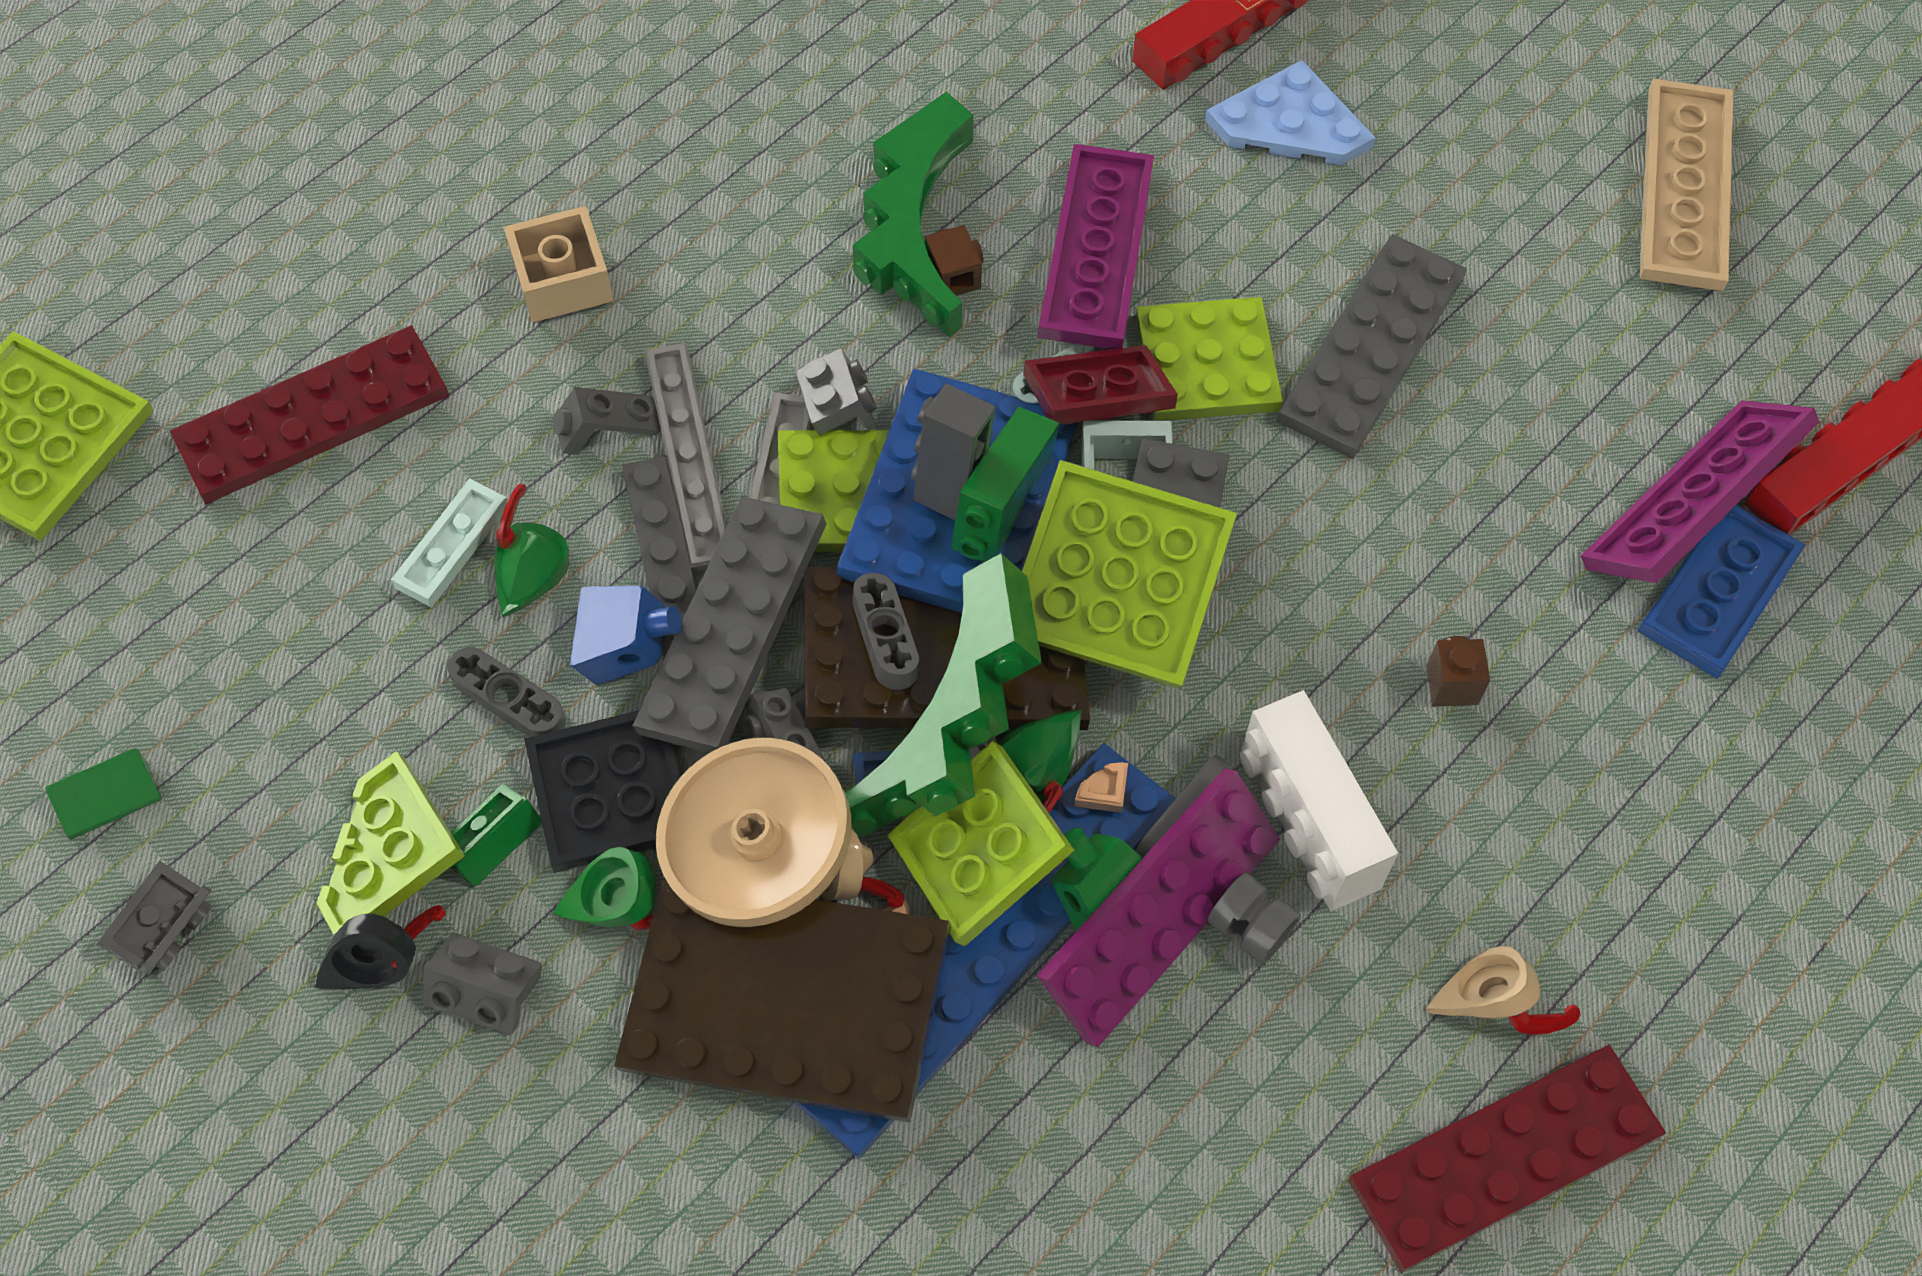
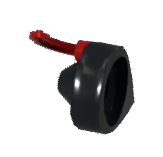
M440 905L433 906L414 918L404 929L388 918L374 913L360 914L350 918L332 937L319 966L315 988H375L400 982L407 975L414 959L416 945L413 939L433 920L435 922L442 920L446 910Z

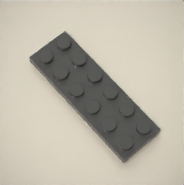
M1392 234L1279 410L1276 421L1354 459L1463 281L1467 268Z
M741 496L682 620L681 631L675 635L633 723V727L638 735L708 753L728 744L827 525L823 514Z

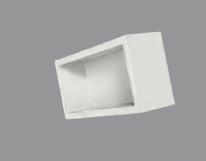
M1300 691L1253 711L1240 752L1241 763L1247 775L1251 778L1256 777L1263 790L1262 799L1268 813L1273 818L1278 817L1285 829L1284 838L1289 851L1295 858L1300 857L1307 868V880L1313 894L1318 899L1323 898L1331 912L1381 890L1399 853L1305 691Z

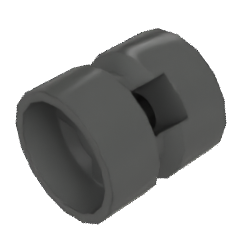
M1244 872L1217 902L1208 917V922L1228 938L1235 936L1241 938L1240 948L1262 965L1285 942L1299 922L1301 914L1281 898L1270 900L1268 898V888L1248 872Z

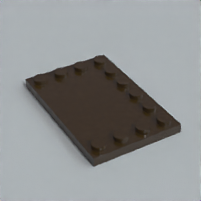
M808 566L804 573L805 728L913 729L932 701L947 671L959 635L962 613L898 595L919 655L917 679L914 684L901 690L889 689L880 684L876 679L852 606L854 582L841 578V575H837V567ZM871 594L875 603L874 609L879 608L881 599H877L874 594ZM886 624L873 628V631L880 636H892L898 632L894 627ZM1039 646L1041 664L1002 684L1008 730H1014L1019 726L1057 713L1079 709L1082 711L1079 730H1088L1090 713L1084 659ZM896 652L891 653L890 663H894L897 669H903L898 666Z
M663 877L614 1067L619 1071L910 1123L951 925L948 920L815 899L801 911L774 923L753 927L728 926L708 920L691 910L676 895L665 877Z

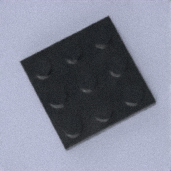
M640 710L524 738L550 863L554 873L590 864L608 849L622 847L638 852L656 847V831L660 812L671 789L679 780L680 772L672 743L637 734L633 723Z

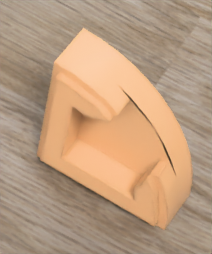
M1111 763L1089 776L1079 786L1074 806L1122 813L1128 763Z

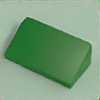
M136 748L45 787L48 798L70 840L162 800L149 764Z
M500 785L451 832L465 855L452 865L451 868L472 886L479 885L541 825V817L526 798L507 786Z

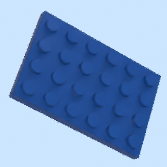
M913 368L837 565L836 574L841 575L842 579L854 583L857 578L867 573L883 574L892 580L897 594L900 596L962 613L964 604L963 574L984 562L967 558L962 553L951 549L955 520L913 500L915 481L911 480V474L919 453L914 451V447L922 431V424L918 422L920 410L927 398L932 397L935 399L945 383L996 406L989 448L1018 406L1044 417L1047 416L1039 403H1027L1012 395ZM1078 422L1069 425L1059 424L1054 451L1000 551L1021 571L1032 544L1059 461H1066Z

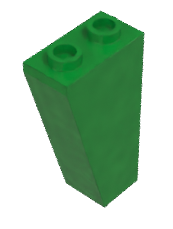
M1018 406L959 493L951 549L962 553L967 558L983 562L999 555L1054 451L1059 422Z

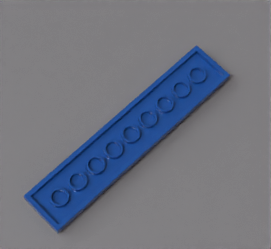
M1103 743L1062 787V796L1057 800L1049 814L1063 834L1073 828H1081L1088 838L1096 833L1117 837L1125 841L1136 851L1147 832L1176 798ZM1128 763L1122 813L1074 806L1078 788L1089 776L1103 769L1108 764ZM1067 858L965 947L956 943L952 936L949 935L916 1096L1072 923L1052 885L1053 876L1068 861ZM794 1102L857 1159H860L894 1121Z

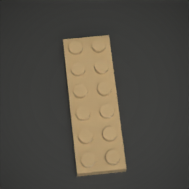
M1653 79L1648 89L1639 279L1724 291L1729 281L1733 90Z

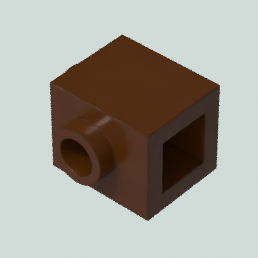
M965 225L951 229H941L934 234L925 236V247L931 262L942 281L956 296L981 289L982 264L984 262L983 252L978 240H971Z
M1451 636L1443 640H1437L1426 665L1432 706L1479 705L1490 682L1484 640L1467 639L1464 636Z

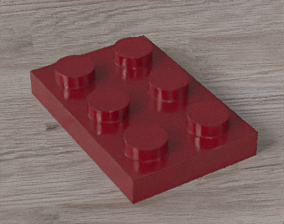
M1146 345L1025 360L1023 375L1047 418L1057 421L1059 424L1069 425L1080 421L1112 419L1117 416L1139 413L1150 414L1161 410L1176 409L1178 394Z

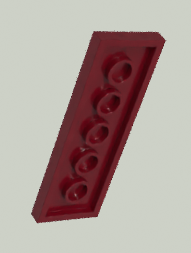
M410 325L169 431L204 503L208 504L447 398L449 393L414 327Z
M1609 1044L1354 1173L1348 1181L1400 1273H1403L1659 1140L1666 1134V1131Z

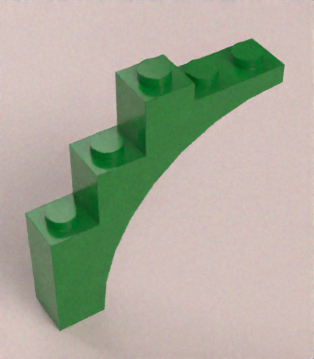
M945 92L873 142V168L881 180L863 192V218L872 231L853 244L854 264L852 267L856 277L863 284H870L881 295L894 287L900 298L904 301L910 300L921 310L923 317L931 326H938L950 337L962 328V302L942 281L931 262L920 226L925 203L936 180L948 164L973 142L974 115L948 92Z
M1002 553L963 574L964 604L959 635L947 671L932 701L911 732L889 757L856 786L845 792L850 806L852 829L858 838L869 835L884 825L902 816L911 814L920 807H924L933 815L938 816L975 797L969 749L983 744L1009 729L1002 684L1041 664L1028 576Z

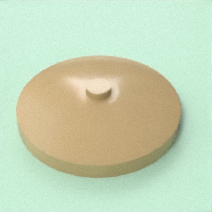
M752 738L733 742L708 753L698 760L679 778L671 789L661 809L657 824L656 850L659 865L666 881L685 905L700 916L716 923L736 927H753L774 923L801 911L824 892L837 875L846 857L851 838L850 806L846 794L831 768L822 758L804 746L776 738Z

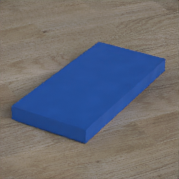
M1735 505L1724 516L1722 521L1716 524L1690 551L1637 631L1718 679L1806 544Z

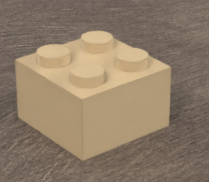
M586 206L504 227L532 323L614 301L608 271Z

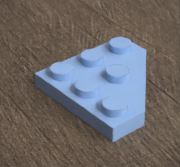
M1303 60L1206 110L1205 121L1228 147L1245 149V145L1248 144L1269 148V154L1301 159L1302 154L1326 157L1325 163L1343 165L1371 150L1375 142L1373 134Z

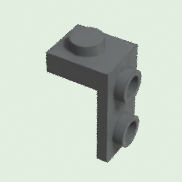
M574 387L560 409L556 410L553 417V430L558 435L562 453L578 455L595 429L657 435L661 428L653 397Z

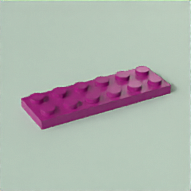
M1074 144L1037 338L1107 349L1123 348L1154 155Z
M1741 400L1581 555L1586 570L1657 583L1716 524L1722 521L1724 516L1743 497L1747 496L1751 489L1773 470L1819 423L1815 408Z
M1224 768L1036 975L1087 1044L1097 1048L1102 1044L1208 923L1211 911L1227 889L1244 872L1251 874L1281 840L1237 771Z

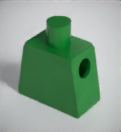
M1073 828L1064 834L1075 851L1067 857L1068 861L1053 876L1052 885L1076 931L1142 860V857L1122 839L1099 833L1088 838L1081 828Z

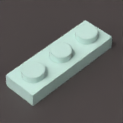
M469 478L392 577L391 581L394 588L432 608L501 518L507 498Z

